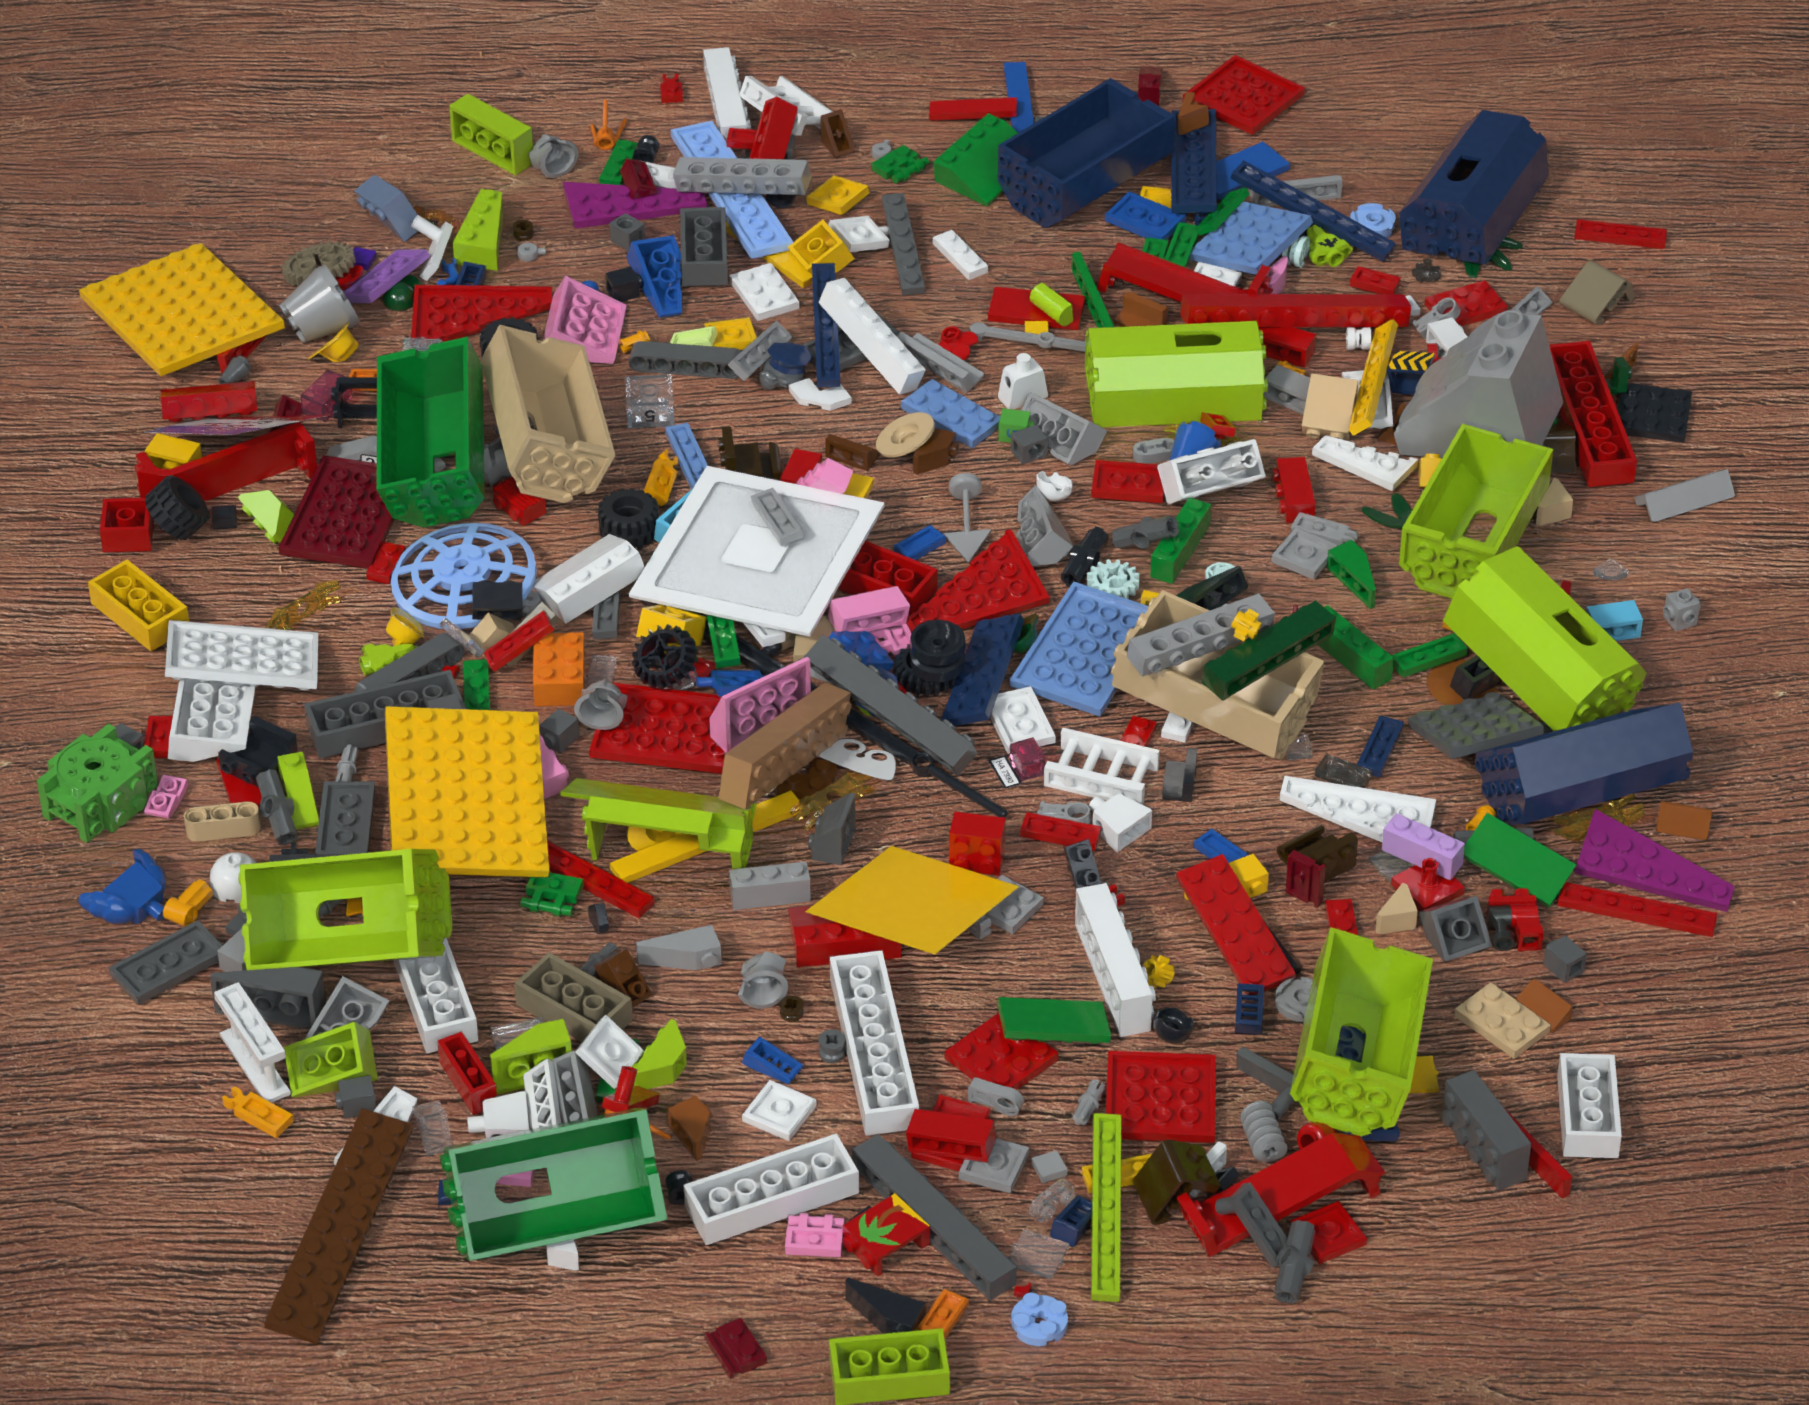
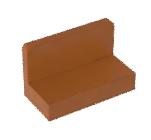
M1128 291L1123 296V310L1114 318V324L1121 327L1167 325V307Z

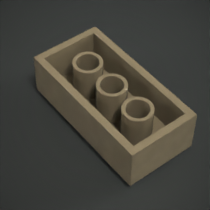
M550 952L515 982L517 1006L545 1022L564 1019L568 1034L580 1042L585 1040L599 1020L605 1015L622 1030L633 1020L630 997Z

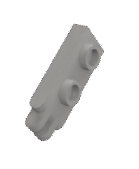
M1299 512L1291 526V532L1297 528L1337 545H1341L1349 540L1355 542L1359 537V534L1351 530L1347 525Z

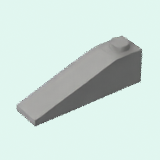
M1032 392L1029 393L1021 409L1022 411H1030V421H1033L1034 425H1037L1042 432L1047 434L1050 453L1069 465H1073L1097 452L1107 433L1106 429Z
M1034 486L1019 501L1017 521L1021 523V528L1017 532L1016 538L1020 540L1019 544L1032 566L1056 564L1070 553L1073 544L1039 488Z
M342 976L305 1039L354 1021L370 1030L379 1021L389 1004V1000Z

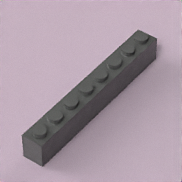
M822 635L804 656V658L808 657L810 659V668L834 686L851 692L850 697L955 775L959 776L977 755L974 747L975 742L967 734L963 733L960 735L955 731L956 728L946 719L943 721L939 720L936 717L937 714L930 707L925 706L923 708L920 706L918 700L911 693L906 692L904 694L898 690L900 687L890 678L887 680L883 679L880 676L881 673L874 666L869 665L867 667L864 665L862 659L853 651L850 653L846 652L843 649L844 646L837 639L832 638L830 640L825 635Z
M877 1134L852 1149V1161L859 1174L885 1199L894 1193L897 1194L929 1224L930 1243L989 1301L1016 1285L1017 1266L1010 1257H1006L994 1241H989L976 1224H972L967 1220L958 1207H954L946 1199L942 1191H937L924 1174H920L913 1168L911 1162L906 1157L903 1158L895 1150L891 1142L885 1141Z

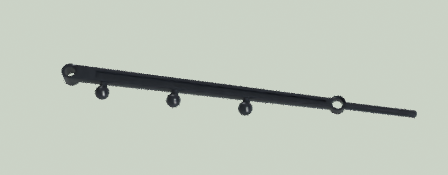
M640 600L642 604L648 607L660 605L657 603ZM689 611V612H692V613H695V614H698V615H702V616L707 617V616L704 615L703 613H698V612H694V611ZM707 618L703 640L712 645ZM736 635L740 662L752 670H760L764 676L786 667L772 658L781 653L782 643L766 646L759 650ZM811 683V692H812L813 690H815V689L818 688V687H817L816 685H814V684ZM851 708L846 720V725L850 730L910 765L917 776L926 777L932 775L996 816L1004 818L1008 816L1006 809L935 766L934 758L923 751H917ZM921 761L930 763L927 767L917 766Z

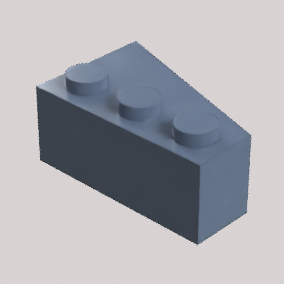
M375 174L354 190L358 197L356 201L363 210L367 209L371 215L379 219L402 241L405 242L418 231L411 227L418 214L402 191Z

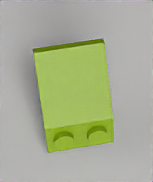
M564 1019L537 1024L490 1054L492 1079L496 1083L497 1095L525 1089L523 1074L547 1058L553 1060L572 1051L571 1040Z
M355 1021L284 1047L291 1096L294 1098L339 1091L338 1081L368 1075L371 1076L372 1082L378 1080L370 1030Z

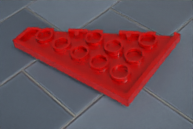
M415 285L410 349L416 348L419 351L429 349V345L459 339L481 332L487 324H492V321L501 320V318L510 319L513 317L522 319L550 310L552 286Z
M1008 529L997 542L993 541L987 550L982 551L976 556L962 573L958 572L953 580L948 581L942 586L928 603H923L918 611L913 612L907 618L906 624L911 633L919 624L937 619L950 621L961 629L975 626L977 622L984 619L999 618L1049 604L1050 596L1012 529Z

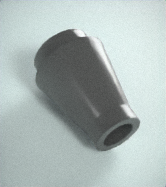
M243 356L232 358L223 374L218 378V382L220 384H228L240 381L250 374L251 364Z

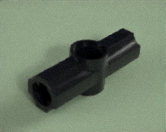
M1095 526L1093 529H1089L1082 542L1075 544L1072 548L1069 562L1061 573V580L1067 587H1070L1073 581L1081 584L1087 573L1091 570V566L1097 567L1100 553L1108 542V534L1105 533L1103 528Z

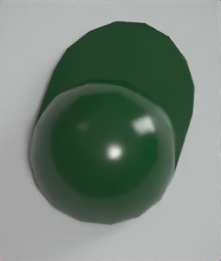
M406 275L383 293L382 301L384 306L393 311H403L412 308L415 285H422L419 279L412 275Z
M1036 613L1023 618L1024 623L1013 653H1027L1038 637L1036 629L1038 615Z

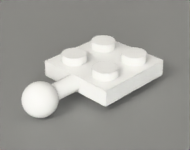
M869 216L829 221V227L844 242L850 252L888 248L890 240L886 236L889 235L887 226L878 227Z

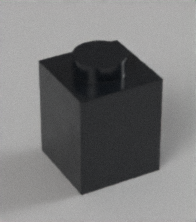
M631 266L605 273L606 291L611 298L624 302L640 297L639 288L642 287L640 275L635 274Z

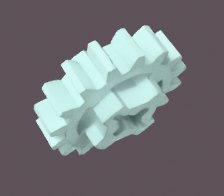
M1107 559L1106 564L1098 562L1097 567L1091 566V572L1087 573V586L1129 599V595L1135 596L1136 590H1139V573H1136L1135 567L1129 568L1128 562L1122 565L1118 559L1115 563H1111Z

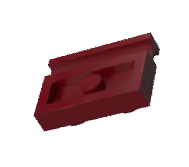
M1293 850L1288 855L1285 893L1306 903L1311 901L1314 903V907L1318 908L1323 902L1326 865L1322 864L1319 866L1316 864V860Z
M742 1318L716 1327V1331L711 1333L709 1331L704 1332L705 1341L730 1379L734 1378V1374L739 1372L744 1374L767 1364L766 1354Z

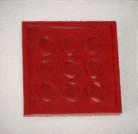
M1234 55L1187 92L1195 93V101L1199 105H1207L1208 109H1216V118L1254 135L1305 95V87Z
M1108 1050L1106 1114L1121 1115V1139L1215 1143L1216 1055Z

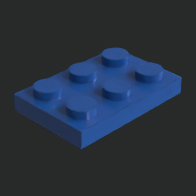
M1129 191L1105 214V221L1144 238L1167 240L1175 233L1179 222H1186V214L1171 213V208Z

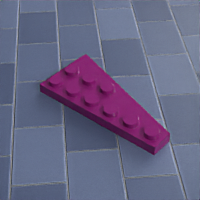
M563 182V190L575 229L610 224V222L624 213L637 220L678 215L680 214V208H707L703 192H677L676 188L656 187L657 194L631 199L629 195L630 190L626 185Z
M1597 809L1594 810L1575 869V874L1728 912L1735 887Z

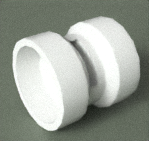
M1347 327L1346 349L1355 350L1356 348H1361L1362 350H1370L1371 328L1363 327L1361 330H1356L1354 327Z

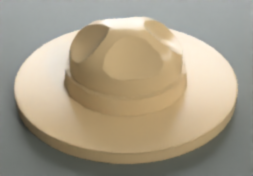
M923 412L904 415L891 422L882 430L876 440V448L885 457H899L915 452L916 449L931 437L935 429V422L929 414Z

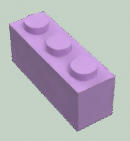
M1397 813L1383 829L1382 850L1421 868L1424 859L1434 858L1439 863L1437 875L1451 880L1463 865L1464 842Z

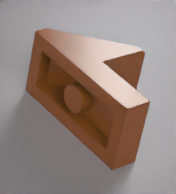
M1186 92L1178 114L1179 134H1186L1209 123L1208 106L1199 105L1195 101V93Z

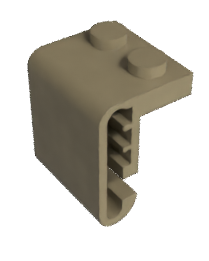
M1589 260L1560 298V305L1590 322L1600 325L1604 322L1603 317L1600 316L1604 310L1611 312L1621 298L1632 302L1636 294L1632 289V283L1627 279Z

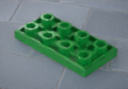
M1489 813L1485 814L1464 846L1463 858L1515 889L1528 888L1530 895H1536V901L1547 908H1550L1576 868L1575 863Z
M998 997L997 1007L1005 1038L1016 1041L1030 1039L1041 1042L1053 1040L1066 1043L1074 1041L1089 1042L1091 1044L1110 1043L1111 1033L1103 1002Z

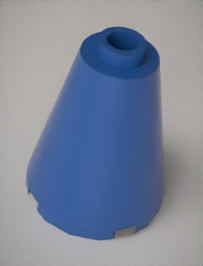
M1191 421L1190 424L1182 422L1177 428L1169 461L1181 456L1197 454L1198 451L1212 447L1214 449L1221 448V440L1217 441L1214 437L1216 433L1205 424Z

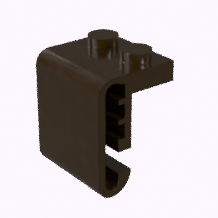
M1554 423L1542 445L1553 449L1551 473H1575V431L1568 423Z
M722 427V437H718L719 452L723 451V453H720L721 467H725V470L780 481L783 474L780 450L776 443L768 442L769 453L759 454L758 443L734 445L732 428Z
M1318 825L1278 846L1277 854L1286 865L1288 863V855L1293 850L1316 860V864L1319 866L1322 864L1326 865L1325 882L1356 866L1358 837L1351 832L1339 839L1333 834L1323 838L1321 834L1325 833V827Z
M1175 1140L1162 1141L1133 1179L1135 1189L1153 1225L1164 1224L1171 1219L1165 1206L1168 1203L1170 1209L1178 1210L1180 1207L1177 1200L1178 1196L1186 1192L1189 1195L1193 1189L1216 1193L1221 1186L1203 1147L1198 1144Z

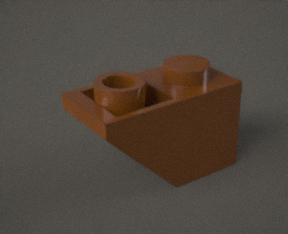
M627 949L613 952L593 965L603 983L631 998L632 1008L653 995Z

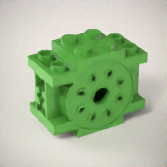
M109 723L92 737L84 733L47 761L49 771L37 779L43 817L51 821L57 816L74 826L79 831L80 839L86 843L99 835L104 829L113 833L135 814L142 811L148 802L147 794L151 793L158 786L153 749L145 745L138 750L119 739L116 728Z

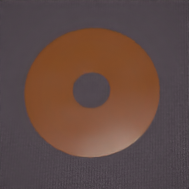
M1452 660L1440 664L1431 670L1427 677V687L1436 700L1445 705L1462 703L1464 699L1450 687L1456 667L1468 660ZM1494 686L1473 699L1485 697L1487 693L1491 692L1498 693V689Z

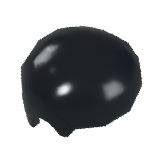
M1165 1007L1158 1010L1154 1017V1030L1158 1037L1167 1043H1182L1190 1037L1194 1030L1193 1018H1188L1184 1012L1174 1007Z

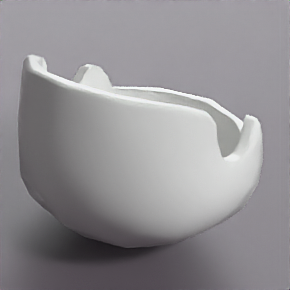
M1044 471L1036 475L1037 487L1047 501L1056 502L1064 500L1073 491L1072 480L1058 475L1057 472H1054L1050 477H1047Z

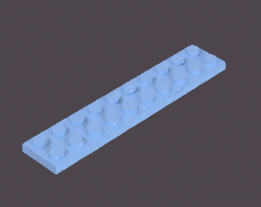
M712 121L671 129V138L684 157L737 158L731 148L726 147L725 139ZM707 192L717 207H725L726 221L751 259L789 250L788 246L793 241L762 194Z

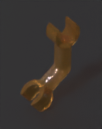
M421 206L413 207L416 213L424 219H439L443 224L445 222L453 226L452 231L457 229L452 223L456 221L452 215L448 216L443 210H425Z

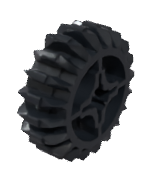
M667 624L664 629L658 625L655 632L648 629L649 635L647 637L641 635L642 643H635L637 651L632 652V657L635 659L632 661V666L635 668V674L638 678L640 677L643 684H648L653 689L658 687L659 690L663 691L666 685L672 690L675 683L682 686L681 680L683 678L690 680L688 673L695 671L693 664L699 662L696 656L699 652L695 646V640L690 637L687 631H682L677 625L673 628ZM668 643H676V644H679V645H681V646L675 647V645H674V646H668L667 644H668ZM655 668V669H662L663 671H662V672H655V671H651V670H649V669Z
M907 644L906 649H900V653L895 658L893 673L897 676L899 684L907 689L909 693L915 692L917 697L923 694L928 698L931 694L938 697L940 692L947 694L948 689H953L955 681L959 677L946 682L926 681L912 671L910 644Z

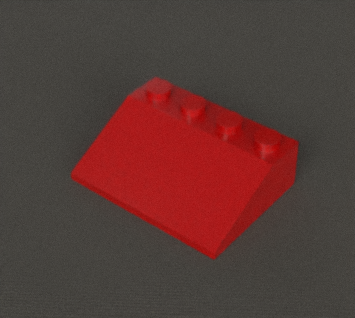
M813 905L788 908L797 968L830 965V957L881 950L884 959L901 958V943L805 912Z

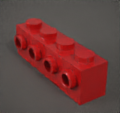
M255 381L163 389L160 392L163 420L168 419L169 422H178L182 418L192 417L193 420H201L209 415L223 418L228 417L231 413L251 415L253 411H257Z

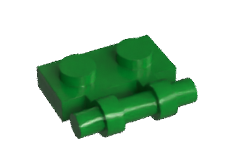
M902 145L871 163V170L886 180L891 178L897 184L900 181L908 180L910 175L923 171L925 166L929 165V160L927 157L919 159L918 153Z
M550 872L548 877H530L526 886V895H530L532 898L522 897L521 907L528 908L531 912L535 913L540 911L549 912L557 917H562V915L572 916L573 906L565 905V903H577L584 887L583 879ZM543 898L555 900V902L543 901Z

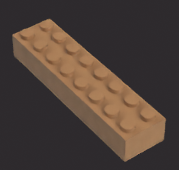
M823 683L725 753L718 799L742 809H747L761 797L770 793L776 786L782 784L784 780L794 775L803 766H806L814 758L820 756L826 749L832 747L838 740L843 739L848 729L846 720L851 710V692L828 683Z

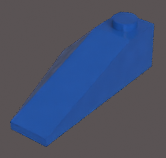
M675 236L632 241L626 258L635 274L640 275L642 281L641 289L659 318L681 315V252Z

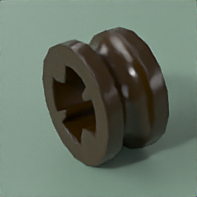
M519 220L513 224V235L516 240L527 241L533 237V224L530 221Z
M794 995L781 999V1018L788 1022L800 1020L803 1016L802 999Z

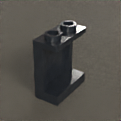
M255 716L249 722L251 733L247 737L246 749L231 753L221 749L218 755L220 770L244 780L248 784L259 787L256 777L260 772H265L269 769L278 772L277 756L297 753L298 749L296 734Z

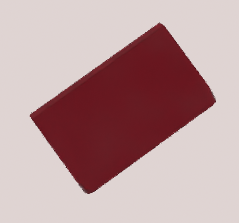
M626 159L620 169V173L626 187L630 190L629 195L631 199L657 194V188L646 162Z
M282 395L275 405L273 416L301 415L304 404ZM294 423L270 427L268 433Z

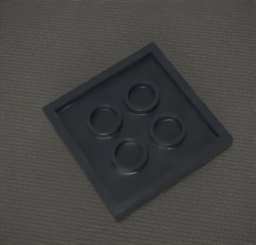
M1628 383L1627 392L1620 393L1617 409L1626 434L1628 436L1684 443L1692 391Z

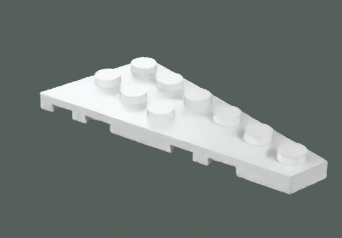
M1284 776L1280 792V801L1380 842H1383V829L1396 813L1431 828L1436 806V799Z

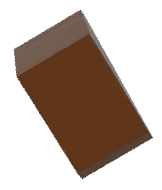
M842 109L821 115V142L834 158L855 152Z

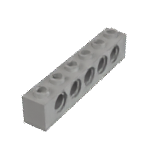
M679 157L673 173L677 192L805 195L812 178L808 160Z
M1258 593L1129 639L1127 658L1142 677L1157 673L1162 669L1176 666L1210 652L1224 649L1235 643L1243 642L1233 636L1235 629L1231 628V624L1239 611L1245 613L1248 609H1251L1259 614L1258 621L1262 623V626L1257 634L1261 633L1266 627L1273 626L1275 612Z

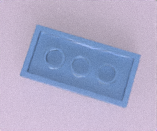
M933 379L901 401V409L910 414L916 412L929 414L935 422V428L955 432L956 440L970 448H974L999 429L1000 416Z

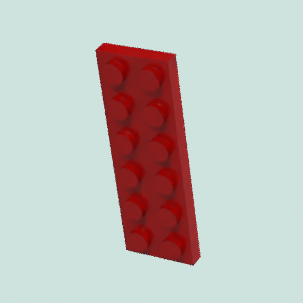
M1223 854L1176 872L1177 881L1239 983L1264 985L1265 992L1278 987L1288 979L1294 978L1295 980V971ZM1245 992V994L1258 995V992Z

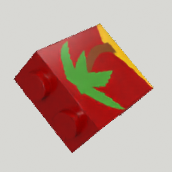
M895 1193L843 1225L842 1243L845 1249L850 1253L853 1252L860 1259L862 1265L866 1269H870L878 1277L882 1275V1259L913 1241L921 1250L930 1245V1225Z

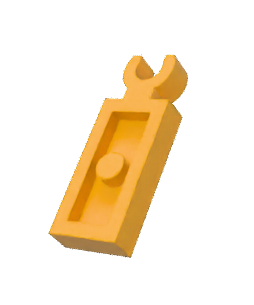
M667 449L654 461L644 489V493L651 494L652 498H655L657 504L661 507L668 501L678 472L673 468L678 463V458L675 457L670 460L668 457L669 450Z
M232 1087L231 1092L234 1098H228L225 1095L222 1097L224 1107L234 1109V1116L276 1139L294 1122L293 1114L253 1092L244 1096L241 1089Z

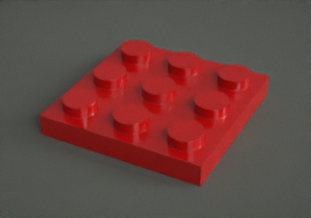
M998 1012L945 1051V1059L972 1080L976 1077L1018 1090L1058 1061L1059 1052L1045 1042L1030 1039L1016 1041L1005 1038Z

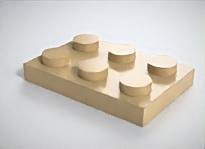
M1492 982L1455 1008L1454 1014L1456 1018L1513 1059L1547 1035L1551 1027L1548 1022Z

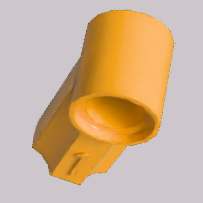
M201 879L194 881L178 898L171 897L166 902L163 909V917L183 927L195 922L200 908L213 896L212 889Z

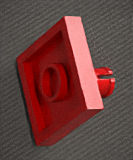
M1434 858L1424 859L1422 861V868L1414 865L1393 876L1391 879V885L1396 890L1402 883L1408 885L1419 912L1450 902L1464 895L1465 886L1454 876L1451 880L1437 875L1439 863Z

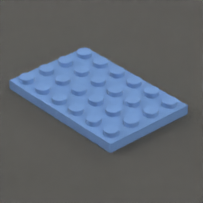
M1073 581L1036 641L1010 678V686L1017 689L1031 686L1037 696L1101 717L1118 688L1112 686L1113 675H1111V670L1116 661V658L1113 657L1114 651L1119 643H1124L1127 632L1130 628H1135L1140 614L1146 613L1148 606Z

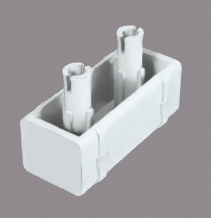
M1255 439L1235 442L1214 449V447L1198 451L1197 454L1181 456L1157 466L1168 504L1187 501L1188 498L1195 499L1201 495L1232 487L1237 488L1249 485L1252 482L1265 478L1263 464Z

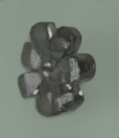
M1426 258L1423 260V263L1418 262L1415 269H1412V276L1416 277V280L1421 283L1424 280L1426 282L1438 281L1441 278V268L1438 265L1433 266L1432 260Z

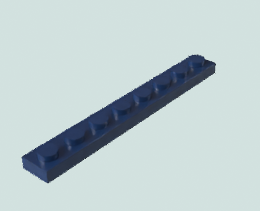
M1244 160L1232 172L1231 179L1289 211L1311 215L1314 225L1334 234L1340 239H1344L1347 243L1382 262L1395 250L1396 243Z
M835 263L812 264L817 387H840L838 324L819 304L827 282L835 280Z

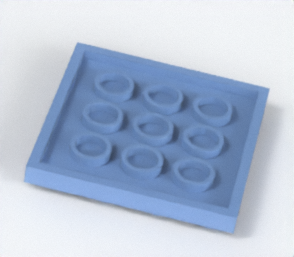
M1242 202L1216 231L1209 232L1192 249L1190 260L1256 275L1262 264L1269 266L1313 224L1311 215Z

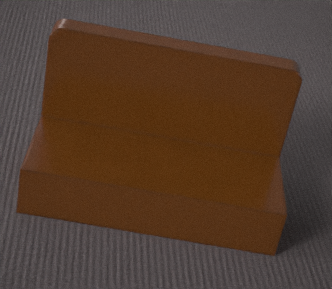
M829 434L825 439L826 458L868 471L880 456L876 449Z

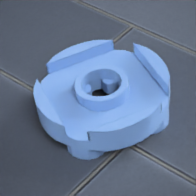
M1367 203L1358 206V210L1351 213V219L1386 238L1391 237L1396 220L1395 214L1391 209L1388 212L1383 209V205Z
M1027 1293L1023 1296V1300L1019 1301L1012 1310V1329L1017 1332V1337L1022 1342L1029 1345L1045 1346L1047 1341L1054 1339L1056 1342L1067 1331L1068 1315L1064 1302L1050 1296ZM1035 1318H1044L1046 1321L1042 1320L1040 1323H1035Z

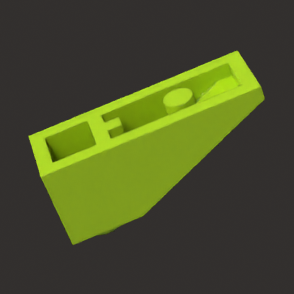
M303 752L277 756L280 780L285 797H290L294 802L292 819L296 830L319 825Z

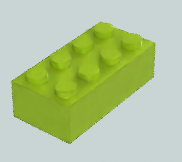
M468 93L449 105L453 142L515 176L532 165L529 157V152L533 150L531 127Z
M943 1328L829 1339V1362L835 1405L950 1395V1370Z

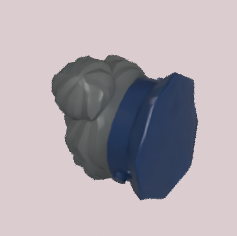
M793 342L773 343L767 349L770 359L764 363L762 372L759 375V381L764 390H771L775 387L788 388L789 384L803 380L806 373L804 367L812 359L807 347Z

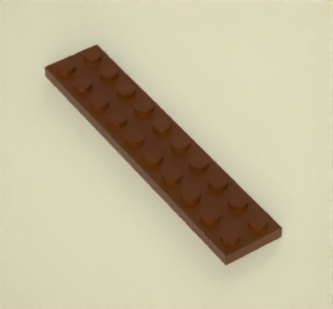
M361 1108L265 1319L264 1328L318 1345L413 1131L412 1123Z

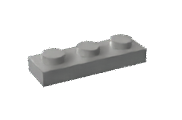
M774 488L751 495L752 504L781 546L803 538L802 529Z

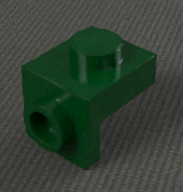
M1614 357L1612 379H1605L1611 395L1627 392L1628 380L1632 377V369L1624 357Z

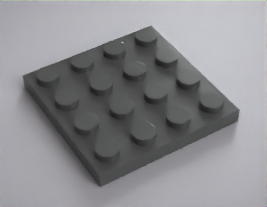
M1496 692L1487 693L1485 697L1478 699H1465L1462 703L1456 705H1443L1434 711H1420L1415 716L1408 717L1409 727L1450 759L1544 734L1543 725Z

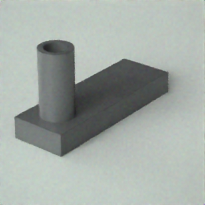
M1243 1046L1236 1053L1237 1069L1280 1093L1271 1104L1272 1111L1275 1113V1119L1279 1121L1294 1102L1300 1104L1299 1101H1295L1290 1095L1293 1074Z
M1251 1182L1243 1183L1231 1197L1220 1198L1216 1201V1211L1220 1215L1236 1213L1270 1266L1277 1267V1256L1286 1245L1288 1238Z

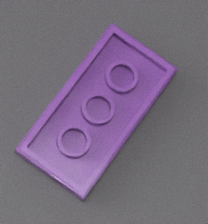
M425 249L396 250L344 290L343 293L350 303H372L430 257L429 252Z

